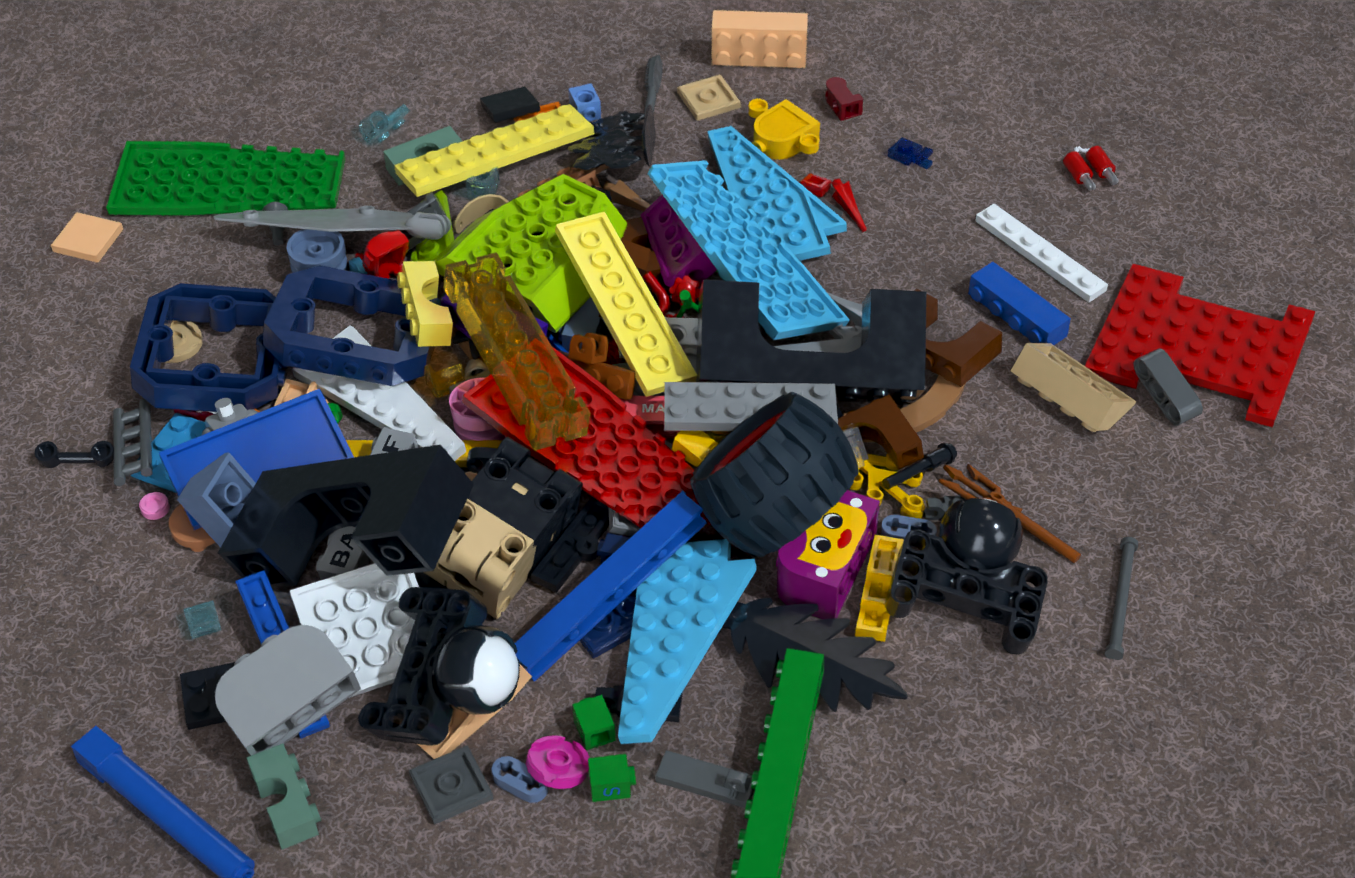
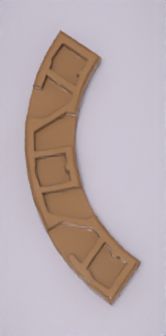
M939 375L934 385L923 397L900 410L917 433L933 425L946 415V412L959 400L965 384L960 387ZM859 439V440H853V441H851V442H874V441L866 440V439Z

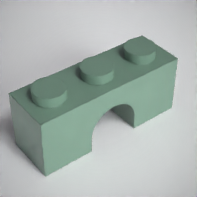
M447 126L383 151L386 170L400 186L405 183L395 173L394 165L402 163L407 159L425 155L430 151L448 147L450 144L460 143L462 140L451 126Z
M282 743L246 757L261 799L272 794L285 795L281 802L267 808L281 850L319 835L316 823L320 822L321 818L315 803L309 805L306 797L311 795L305 779L301 778L298 780L296 772L300 771L295 754L288 755Z

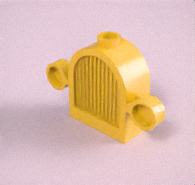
M753 99L749 102L748 113L752 118L756 119L754 122L752 144L770 159H787L799 152L809 155L819 150L820 122L787 99L768 109V103L763 99Z

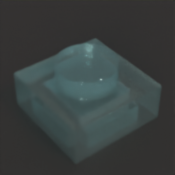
M213 600L183 609L192 639L222 630Z

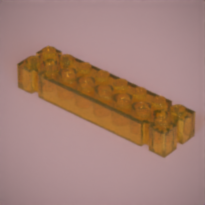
M497 252L476 257V263L469 265L464 260L445 265L443 288L451 303H457L456 312L519 425H526L525 435L533 450L536 451L556 444V438L559 437L564 438L565 441H570L587 436L591 413L581 397L574 398L576 387L510 275L505 276L506 267Z

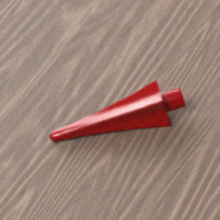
M839 178L833 180L832 186L835 191L832 198L850 215L860 230L865 232L867 228L856 205L850 182L848 181L843 184Z

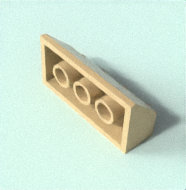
M1026 343L1011 369V372L1018 376L1017 380L1027 387L1033 386L1040 391L1038 393L1040 397L1049 402L1054 401L1061 406L1060 410L1071 417L1076 416L1083 421L1081 423L1082 426L1092 432L1110 429L1136 403L1130 396L1051 343Z

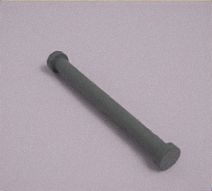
M1124 537L1120 542L1122 556L1110 642L1105 648V656L1114 660H1121L1124 655V649L1121 646L1134 552L1138 549V541L1133 537Z

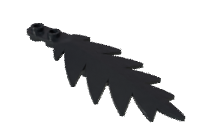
M761 598L747 604L737 602L722 628L731 630L733 645L738 654H742L745 641L747 640L753 662L768 688H771L773 684L777 659L784 660L786 650L789 648L824 654V674L820 694L833 712H836L838 709L842 681L852 696L866 710L871 709L874 694L894 699L905 700L908 698L907 693L896 682L886 676L895 668L892 661L859 657L876 644L875 638L843 637L831 639L851 625L848 618L821 619L801 623L819 610L817 604H792L768 608L773 604L771 598Z

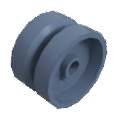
M301 229L288 240L286 249L291 273L319 265L349 270L345 254V243L342 234L338 231L327 232Z

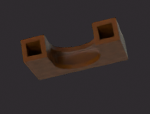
M929 294L926 295V329L938 319V299ZM980 321L956 340L935 342L926 339L925 369L941 375L947 381L962 387L1002 352V332Z
M890 395L876 399L870 404L855 411H850L845 416L838 418V425L849 442L866 439L880 444L898 469L924 458L921 439Z

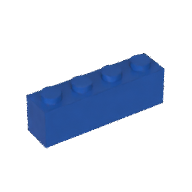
M991 262L971 275L968 294L971 295L972 299L983 304L993 315L999 316L1013 330H1017L1027 337L1031 343H1051L1055 345L1068 336L1071 318L996 263Z

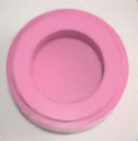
M152 492L140 500L139 508L145 518L156 520L164 517L169 512L170 504L165 494Z

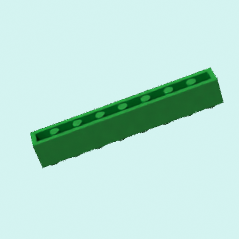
M787 648L785 659H779L776 678H780L779 686H773L770 705L774 706L773 713L766 715L764 733H768L766 742H760L758 761L762 762L760 771L754 770L751 789L755 790L753 800L748 799L746 803L745 819L749 820L747 829L741 828L738 848L742 849L740 859H734L731 878H781L824 674V654Z

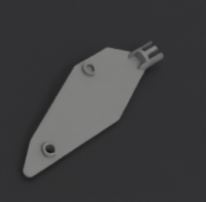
M369 205L353 209L246 210L238 213L214 215V220L244 223V226L247 227L269 225L327 232L406 230L415 238L440 239L451 228V221L445 215L417 212L413 215L407 212L376 210L374 206Z

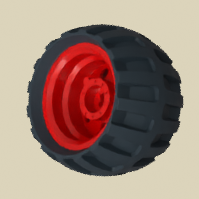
M789 392L787 395H781L760 408L723 438L694 470L690 483L699 506L702 507L704 515L715 530L742 551L753 556L763 557L770 552L773 553L781 549L782 546L795 540L809 527L817 523L825 513L839 502L844 493L850 489L855 477L859 473L853 449L835 420L812 401L795 392Z

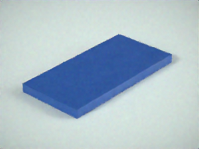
M320 388L159 452V457L178 497L191 477L228 452L255 483L262 471L354 458ZM184 508L193 530L202 528Z

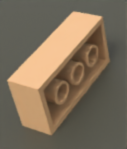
M713 10L712 65L805 68L808 13Z

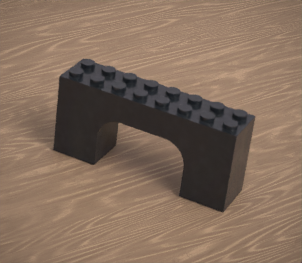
M703 280L699 292L696 374L698 376L696 382L835 384L836 397H840V401L855 402L857 398L868 399V402L871 403L876 399L890 395L896 404H912V401H915L925 391L927 292L870 289L862 302L860 348L848 353L796 351L775 348L761 335L758 325L759 283Z
M441 444L262 471L218 554L242 578L265 570L272 588L295 586L298 584L313 552L322 540L338 529L356 526L351 536L352 539L386 576L434 571L474 484Z

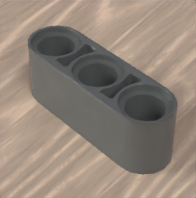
M1158 348L1134 360V370L1138 378L1166 418L1174 426H1178L1202 414L1203 407L1200 399L1165 350Z

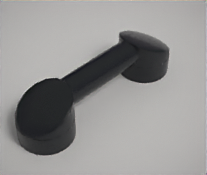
M45 441L36 447L34 454L39 463L47 468H54L60 463H96L97 466L102 468L112 463L114 447L108 441H99L93 445L91 452H59L53 442Z

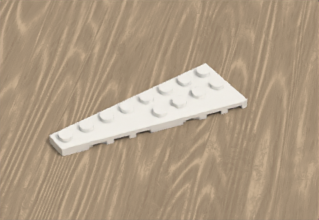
M348 326L334 337L348 338L354 343L371 346L352 326ZM295 367L292 369L294 377L309 385L315 381L317 389L320 388L322 394L380 429L386 427L415 434L418 448L441 444L454 461L466 452L465 443L406 382L388 386Z

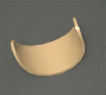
M487 194L478 196L468 202L460 211L454 222V232L459 234L468 224L483 216L489 210L496 209L509 201L501 195Z

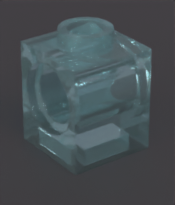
M498 166L491 168L492 171L467 178L468 199L473 200L478 196L496 194L500 184Z

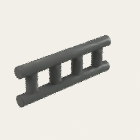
M145 399L140 400L139 408L126 413L121 408L113 410L114 484L117 486L124 485L126 482L125 477L141 471V474L145 477L151 476L153 473L150 403ZM139 420V425L125 430L124 424ZM140 436V442L125 447V441ZM140 454V460L125 465L126 458Z

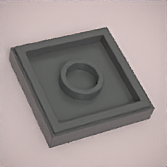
M468 745L409 770L410 777L434 825L494 799L493 793Z

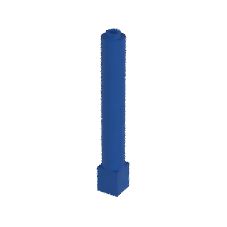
M97 726L93 727L71 746L77 762L102 784L104 782L108 783L218 877H253L255 862L127 757L123 753L121 746Z

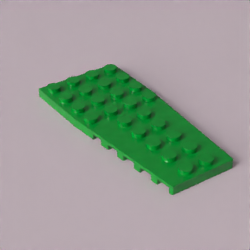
M126 141L106 208L108 215L238 213L246 210L262 211L263 207L271 202H280L286 205L288 210L336 208L345 165L344 151H340L339 155H326L324 149H316L314 154L301 153V148H291V152L277 151V146H267L266 151L254 150L253 145L242 144V149H232L230 143Z

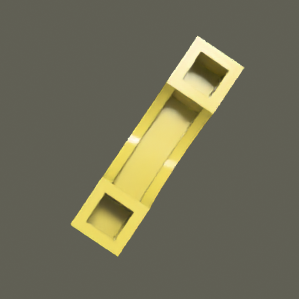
M404 261L402 272H398L397 282L398 288H402V303L406 304V318L410 320L411 336H415L418 347L451 346L453 322L449 308L429 301L436 299L438 292L439 274L435 261Z

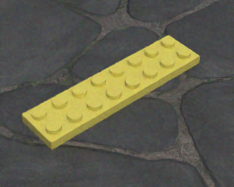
M563 105L558 109L539 113L532 118L519 120L514 124L503 128H496L483 135L473 136L471 139L460 143H453L448 147L430 151L413 159H407L402 163L394 165L395 173L416 197H419L431 191L439 190L594 135V126L572 105Z
M605 211L556 224L555 233L632 371H635V378L644 395L648 397L664 392L665 382H696L698 375Z

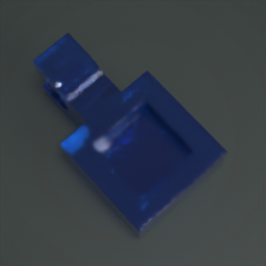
M903 137L888 150V157L907 166L911 163H916L928 169L933 164V161L928 159L933 154V149L928 147L922 148V145Z

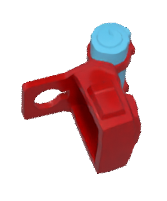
M400 230L378 234L367 243L364 254L357 253L355 258L349 261L350 271L390 279L389 274L391 273L398 276V272H402L403 261L409 249V240Z

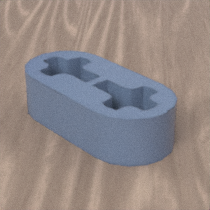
M889 515L882 521L881 536L905 539L907 533L915 529L936 536L937 527L926 519ZM892 526L898 527L897 531H891Z
M510 756L498 758L493 763L492 777L498 787L530 803L539 802L546 797L548 787L536 781L529 774L525 763ZM509 768L512 769V775L506 773L504 776H501V770L507 771ZM536 782L539 784V789L533 787L529 791L527 788V784L532 786Z

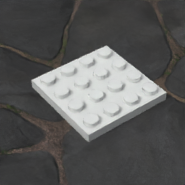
M374 563L290 590L300 625L313 626L323 631L353 669L361 689L351 697L394 683L415 622L414 619L401 611L398 603L405 590L411 587H419L414 573L386 576Z

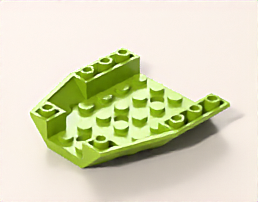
M562 174L477 218L433 261H435L438 274L446 278L450 277L457 269L532 307L533 316L548 323V330L557 333L591 296L555 233L556 224L605 211L621 240L626 230L627 222L605 193ZM540 232L543 233V234L538 235V236L532 235V234H538V233H540ZM508 264L511 265V266H509V267H507V268H501V267H499L500 265H501V266H505V265H508Z

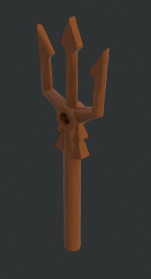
M944 464L943 469L952 479L962 482L984 499L996 501L1011 509L1015 517L1020 519L1021 525L1025 530L1073 563H1076L1080 558L1081 553L1021 513L1023 509L1011 505L1012 502L1007 501L1001 494V488L971 465L967 464V469L973 479L979 480L993 492L988 493L965 477L962 471ZM944 479L938 480L939 483L966 500L976 498L960 488V485Z

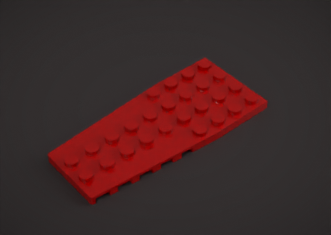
M540 337L462 396V403L504 436L512 438L531 450L532 457L555 472L562 469L583 483L582 490L640 528L650 521L681 491H684L690 499L698 504L690 483L694 469L685 462L686 456L679 450L677 452L672 451L665 444L666 439L659 433L654 435L645 427L646 421L639 415L633 417L626 411L627 405L616 395Z

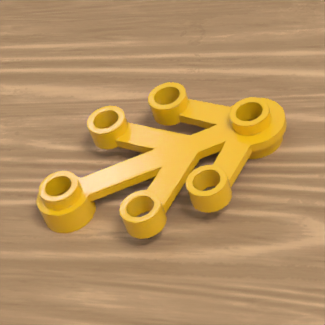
M851 445L858 469L867 474L866 496L879 500L881 505L884 494L879 490L880 485L902 504L900 510L902 516L921 519L925 510V504L921 497L908 495L897 485L891 489H886L882 484L883 479L899 470L888 454L886 457L867 454L861 447ZM873 465L884 466L889 470L875 468ZM858 473L855 477L854 483L850 487L851 490H859L864 479L861 473ZM920 473L902 483L910 487H918L921 484L923 474Z

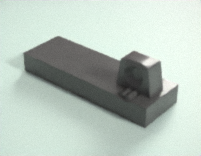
M667 750L655 776L657 783L742 808H746L747 800L751 799L754 791L751 789L753 775Z

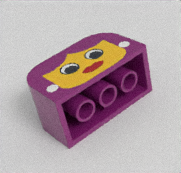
M847 490L839 502L825 513L817 523L809 527L798 538L790 541L778 550L776 560L777 593L785 605L817 604L819 610L811 616L820 619L838 617L873 545L874 536L877 534L879 500Z

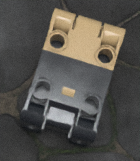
M508 436L501 442L496 452L472 480L474 486L435 570L423 572L443 586L447 585L448 589L469 592L487 607V614L495 619H499L501 612L507 609L510 601L524 585L534 569L572 523L577 514L583 487L581 481L562 469L557 470L555 473L531 458V450Z

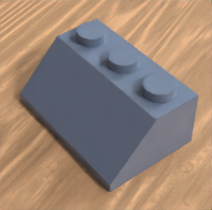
M228 452L191 477L177 500L221 548L256 483Z

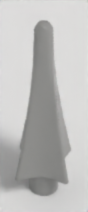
M828 293L844 314L855 325L862 327V304Z

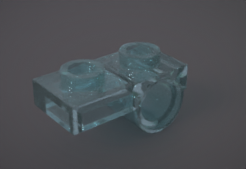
M402 104L388 115L382 111L371 113L359 123V131L363 136L362 138L367 144H371L376 140L381 143L390 135L389 129L393 127L395 130L406 121L403 117L410 110L405 104Z

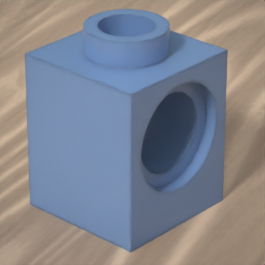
M592 84L568 89L569 104L589 122L601 118L600 99Z

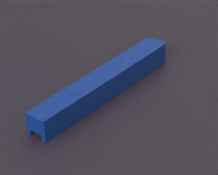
M681 491L515 642L517 647L516 657L521 666L532 676L531 679L533 681H536L707 524L706 520L700 516V513L703 512L702 507L690 499L684 491Z

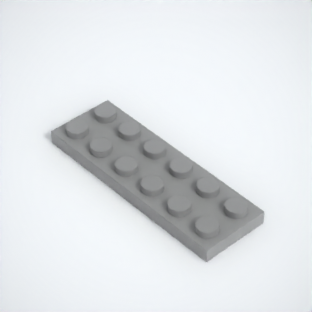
M665 382L664 431H733L760 408L781 395H787L789 392H795L812 401L838 424L835 384Z

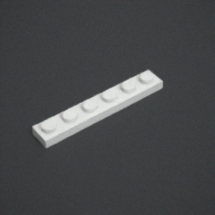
M992 204L976 214L975 221L1088 303L1107 291L1108 284L996 204Z

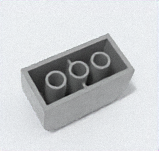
M298 625L286 629L278 636L272 635L261 644V648L252 654L247 653L237 659L234 664L235 666L229 669L219 680L215 692V701L218 710L250 756L282 743L286 744L297 736L300 731L315 723L358 692L361 687L353 669L323 631L309 625Z

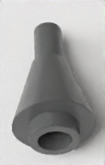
M271 202L262 209V211L288 210L287 206L280 202ZM269 226L272 232L273 244L275 246L283 245L284 227Z

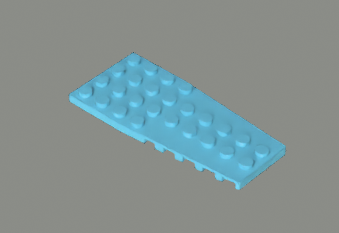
M707 161L656 164L651 166L647 174L718 270L719 276L725 281L759 283L758 322L773 340L828 331L841 324L842 326L848 324L850 319L783 242L777 246L771 239L774 233L766 225L761 228L754 221L757 216L752 209L744 210L738 204L741 197L736 192L725 190L722 186L725 180L720 175H715L706 169L709 164Z

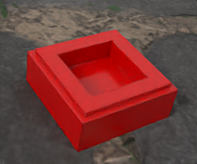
M810 173L800 181V184L813 195L822 197L830 190L832 181Z

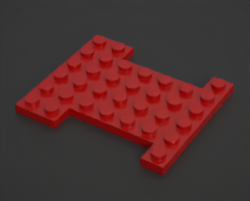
M1132 264L1085 367L1106 381L1137 389L1140 379L1134 370V360L1161 348L1169 355L1189 384L1250 400L1245 420L1273 428L1316 311L1289 304L1283 320H1274L1180 295L1179 291L1183 285V276Z

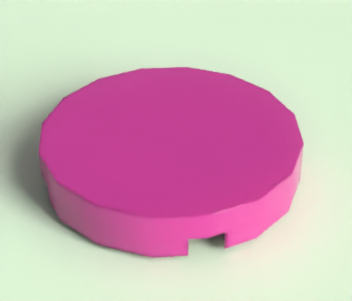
M545 736L535 740L528 750L526 767L529 774L539 783L556 789L572 788L581 784L586 779L589 770V755L581 744L574 740L573 743L565 741L566 737Z

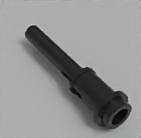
M951 443L939 444L937 449L924 454L922 460L883 479L882 484L884 488L891 489L925 470L931 472L943 464L953 463L957 457L956 448Z

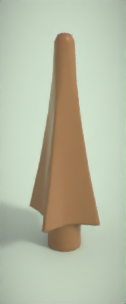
M620 179L616 185L607 181L603 189L610 191L612 202L643 212L650 206L649 203L638 196Z

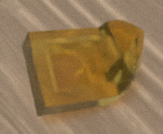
M459 363L435 372L430 365H425L424 377L426 385L435 397L446 396L449 394L450 386L465 380V369Z

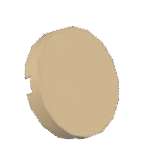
M172 320L170 328L173 330L174 356L171 360L166 361L167 363L182 362L190 359L200 350L203 339L199 327L193 322Z

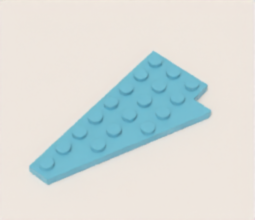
M732 126L707 131L721 176L725 180L726 190L736 192L741 197L738 204L744 210L752 209L757 216L754 221L761 228L766 225L774 233L771 239L777 246L783 242L799 261L831 254L826 236L847 231V223L844 219Z
M726 539L686 542L637 587L618 738L621 744L653 741L757 570L755 559L730 561L731 544Z

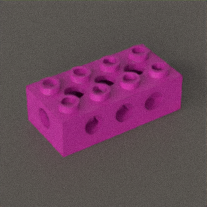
M663 194L640 215L660 265L665 285L671 287L674 285L676 277L683 279L684 275H689L692 280L699 281L700 285L703 280H706L717 270Z

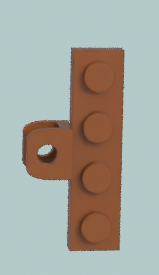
M592 332L586 333L585 336L577 334L570 341L569 353L559 351L602 383L618 398L625 400L633 398L635 371L603 363L607 360L608 352L606 336ZM595 340H596V341L598 342V344H599V347H598L597 350H596Z

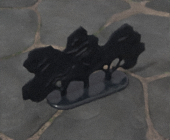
M648 105L645 114L620 111L616 115L600 118L591 123L594 126V134L599 136L587 138L580 144L567 148L574 153H586V155L576 159L573 165L576 169L589 170L603 164L612 169L627 168L641 160L639 156L634 155L636 151L643 150L646 165L651 167L655 147V123L652 107ZM644 119V124L638 123L639 121H642ZM626 124L633 125L632 127H624ZM635 130H642V135L633 137L630 136V133ZM642 140V146L631 145L635 141Z

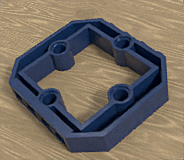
M321 265L287 274L264 321L263 345L282 365L388 386H394L425 376L435 346L418 347L415 336H411L410 320H407L406 317L397 320L395 323L393 344L395 351L357 344L348 338L331 339L308 334L314 330L315 303L313 299L353 306L356 312L363 315H371L380 311L406 316V304L402 303V288H398L397 280ZM438 298L429 300L441 306V301Z
M180 283L149 297L130 364L132 389L155 408L217 412L215 402L222 398H229L233 406L242 404L249 410L256 409L278 397L279 387H284L285 370L283 369H287L288 366L282 365L263 345L264 330L256 338L257 364L254 375L221 373L220 368L212 363L199 364L192 371L160 369L161 362L169 361L174 356L173 330L170 328L172 320L210 323V327L218 332L231 331L236 325L264 326V321L276 296L266 289Z

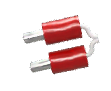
M1080 146L1075 147V151L1068 153L1063 159V164L1078 184L1084 183L1089 191L1096 188L1092 180L1093 172L1078 151L1086 153V159L1101 179L1107 178L1111 185H1116L1119 181L1114 174L1116 167L1100 146H1094L1090 149H1082Z

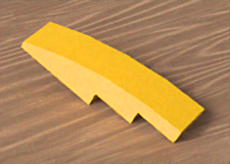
M880 535L874 536L855 637H873L876 641L885 642L890 614L885 608V601L898 553L904 539Z

